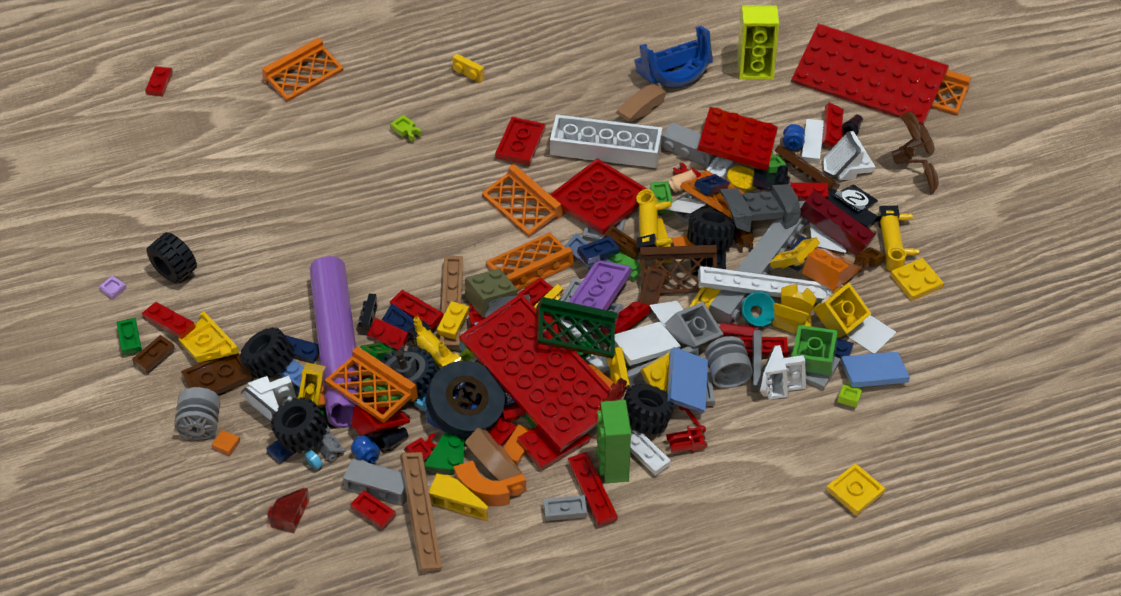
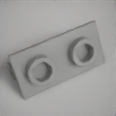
M328 427L326 428V435L322 436L324 439L317 443V447L321 448L320 451L327 460L334 461L337 458L338 452H345L346 450Z

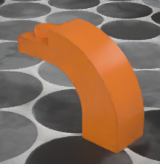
M474 461L454 466V478L460 481L487 506L509 505L511 496H518L526 492L524 474L500 481H492L479 474Z

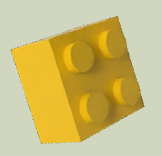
M850 282L834 290L812 308L827 329L838 330L837 338L848 334L872 314Z

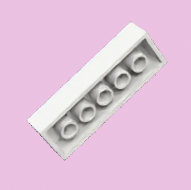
M556 115L550 137V155L586 160H596L598 158L603 162L657 168L662 143V127Z

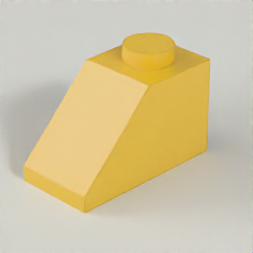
M312 363L305 364L298 399L300 397L309 398L317 406L319 405L326 366Z

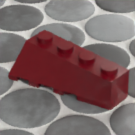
M815 190L800 208V215L856 256L866 248L877 233L863 226Z

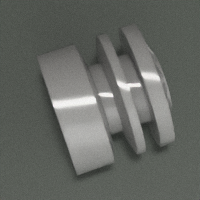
M733 336L723 337L713 341L706 348L705 356L708 359L713 383L717 387L724 389L735 388L746 383L752 377L753 369L744 341L740 338Z
M201 387L183 390L178 396L176 420L174 423L175 430L181 436L188 439L204 440L211 438L216 434L218 428L220 397L215 392Z

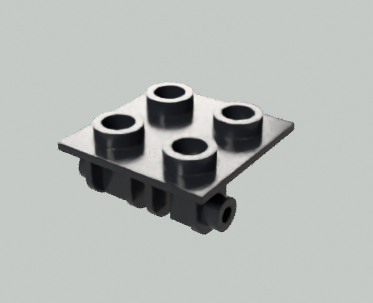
M780 165L776 173L770 174L767 171L754 169L752 186L757 189L771 190L772 185H784L790 182L788 167L785 165Z

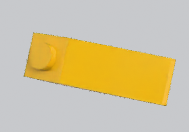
M436 474L429 489L431 505L488 521V506L456 478L450 475Z

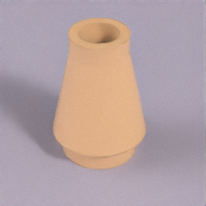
M691 169L672 176L669 184L675 193L682 192L684 189L680 188L681 183L697 177Z

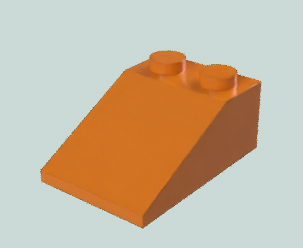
M816 248L808 254L802 274L834 291L861 271L862 267L857 264L855 265L852 261L831 250Z

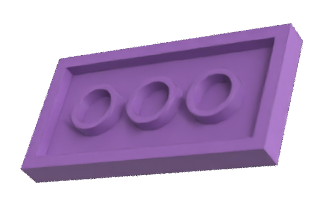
M601 260L596 261L569 302L607 310L632 273L631 267Z

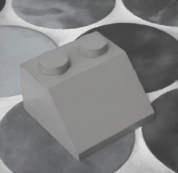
M704 302L676 312L664 323L676 341L694 348L723 335Z

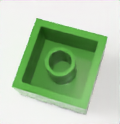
M798 325L792 357L804 355L805 370L808 373L831 376L837 347L838 330Z

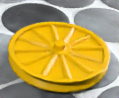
M734 166L728 170L726 179L731 185L741 191H751L756 188L752 186L754 176L752 169L745 166Z

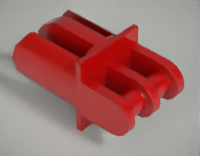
M687 426L686 431L666 434L670 452L677 453L690 450L691 454H693L695 450L705 449L708 444L704 441L703 429L701 427L689 428Z

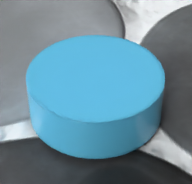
M309 450L304 454L306 461L313 469L318 470L323 466L322 461L314 451Z

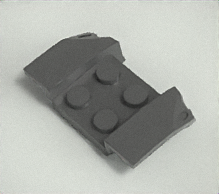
M790 184L772 185L771 192L763 191L759 193L747 192L741 194L738 188L720 189V193L730 210L735 226L741 230L750 232L751 221L783 218L785 229L799 221L801 214L799 200Z

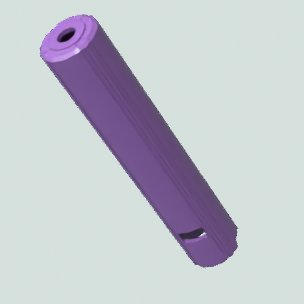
M321 257L316 259L309 269L321 365L326 366L323 382L328 422L331 425L345 428L351 427L354 406L356 404L326 385L325 379L353 356L352 350L356 348L345 263L337 257ZM355 364L348 368V371L359 370V367ZM359 376L348 377V382L359 381ZM345 377L336 378L333 382L345 383ZM359 387L348 388V392L359 393Z

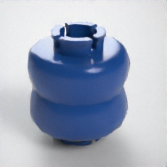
M797 124L788 125L783 131L784 146L789 150L801 149L805 143V130Z
M363 435L354 439L351 445V452L357 460H364L373 464L378 460L380 448L375 444L371 436Z

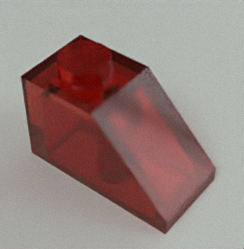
M301 488L276 499L267 514L271 528L295 533L310 501L308 488Z

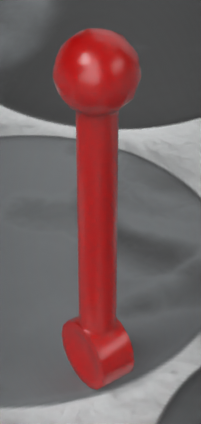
M679 406V409L685 411L697 427L703 429L704 433L706 427L701 425L687 408Z

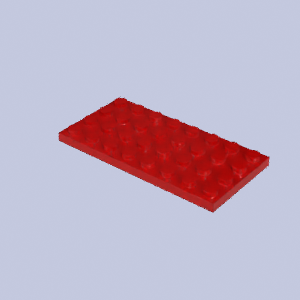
M818 23L791 79L793 83L898 118L903 113L912 112L917 117L919 124L924 125L947 74L949 65Z
M521 293L461 334L459 340L490 371L502 388L561 452L597 426V411L601 410V402L617 401L620 398L576 351L537 344L538 314H536V308ZM546 330L543 332L542 338L552 339L553 336Z

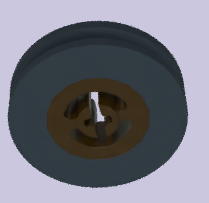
M456 361L443 366L434 375L426 393V407L433 422L444 432L459 438H469L477 428L487 431L491 430L500 417L505 403L504 390L485 366L471 361ZM460 390L457 397L454 398L453 392ZM474 401H477L478 406L476 408L470 409Z

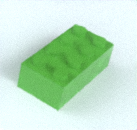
M626 400L601 402V410L597 411L598 435L596 453L597 459L600 460L599 474L604 476L605 484L629 482L631 429Z

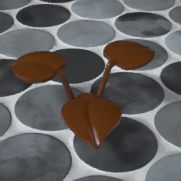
M903 113L899 118L906 124L912 139L899 147V149L892 151L893 160L896 164L906 162V164L922 163L929 183L930 194H933L939 185V178L933 164L928 163L927 160L911 159L914 157L913 150L922 146L925 147L928 154L934 153V142L927 128L919 124L914 113ZM920 139L922 141L921 144L914 147L909 146L914 141H919Z

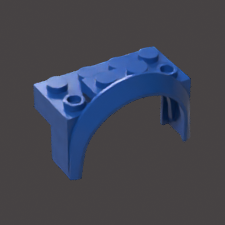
M703 26L696 27L697 40L695 39L655 53L647 48V44L639 45L641 57L634 59L636 72L651 83L659 82L664 86L672 88L683 87L694 82L703 74L708 64L713 63L710 31ZM682 67L678 70L667 72L670 68Z

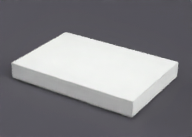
M661 322L615 334V348L622 347L624 359L629 365L661 357L670 352L672 348L680 349L681 347Z

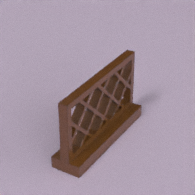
M717 245L640 247L641 291L645 280V272L647 273L644 261L652 260L658 265L656 268L660 267L662 270H666L662 264L666 260H672L676 266L670 272H666L668 275L665 277V280L670 276L677 285L673 289H667L663 285L661 294L698 293L701 289L696 288L699 285V281L690 273L697 266L700 268V263L704 259L713 258V266L711 268H717ZM685 259H691L696 264L689 272L681 265ZM678 267L686 273L680 281L672 275ZM688 276L696 282L692 288H686L682 284Z

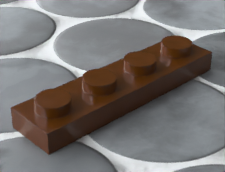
M778 145L775 149V152L779 154L784 162L788 163L790 161L793 163L792 167L799 172H802V170L806 172V177L810 180L828 183V191L830 189L837 191L839 188V183L786 147Z

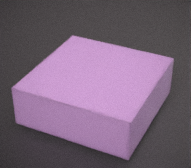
M111 276L99 286V291L112 300L127 289L126 284L114 276Z

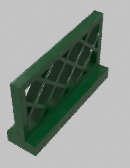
M546 297L541 298L536 307V314H538L537 344L613 359L615 354V322L617 320V312ZM543 315L551 317L554 321L548 324L544 320ZM561 320H568L573 325L567 328ZM557 324L563 331L557 334L552 326ZM580 324H588L592 329L586 332ZM576 328L582 335L576 338L571 330ZM599 328L609 329V334L605 336ZM547 330L553 338H542L543 332ZM595 332L601 339L595 342L589 334ZM566 334L572 342H564L561 336ZM585 338L591 346H583L580 340ZM604 342L609 347V351L602 350L599 344Z

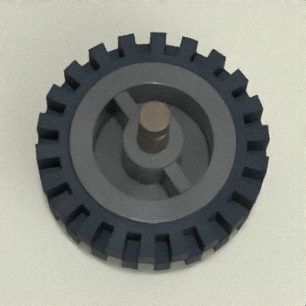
M402 347L399 348L400 350L391 351L392 356L386 354L384 356L385 360H380L416 384L417 394L421 398L425 397L424 392H427L434 375L438 372L432 355L427 353L425 349L421 351L420 347H416L414 351L412 347H408L407 351Z

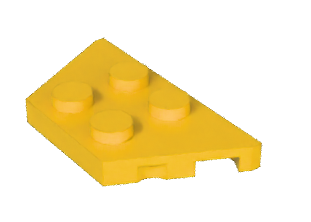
M205 311L199 314L201 318L195 324L196 328L183 339L178 338L180 344L197 363L239 353L237 345Z

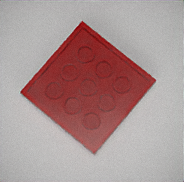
M709 107L697 150L767 171L778 126L769 122L758 121L752 117L741 116L734 112H727L717 107Z
M597 158L550 195L561 204L563 211L604 235L611 225L615 226L639 207L636 199L637 195L647 188Z

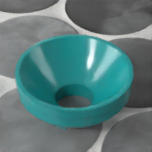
M751 293L742 303V316L752 326H766L774 320L773 305L775 302L766 293ZM753 306H757L761 310L759 317L751 314Z

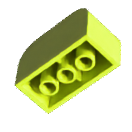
M741 5L738 34L739 79L774 80L779 31L777 5Z

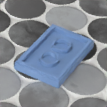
M675 347L670 350L667 402L701 414L706 411L708 359Z
M898 352L841 357L840 362L852 388L909 383L910 376Z

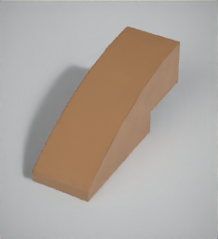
M654 83L650 84L631 96L620 106L616 113L629 122L651 113L652 107L663 104L667 91Z
M477 428L465 441L475 456L499 481L523 474L505 449L495 442L487 430Z

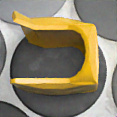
M797 284L782 287L781 304L774 303L773 326L797 334L798 325L812 327L811 311L817 300L814 293L808 288L803 293L799 292Z

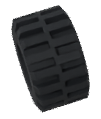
M698 209L690 214L687 238L696 246L717 245V250H723L732 246L736 226L733 218L719 210Z
M163 233L146 249L147 256L153 267L170 282L180 283L197 268L196 259L190 248L172 233Z
M270 327L259 331L244 344V347L241 349L240 360L255 378L260 379L266 376L269 378L280 373L288 366L293 359L295 349L279 328Z
M643 383L639 385L634 384L627 389L623 400H626L630 429L636 430L641 434L656 435L662 433L667 428L674 410V404L667 402L668 394L664 390L650 384L644 385Z
M300 397L298 400L294 398L290 402L286 401L283 406L277 408V412H274V418L271 419V430L283 448L291 453L296 451L297 453H302L304 450L307 452L310 448H315L318 445L317 443L324 439L322 436L327 433L326 428H328L325 417L317 404L309 398Z

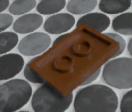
M239 353L204 361L181 371L189 388H206L217 395L253 380L250 371L240 360Z

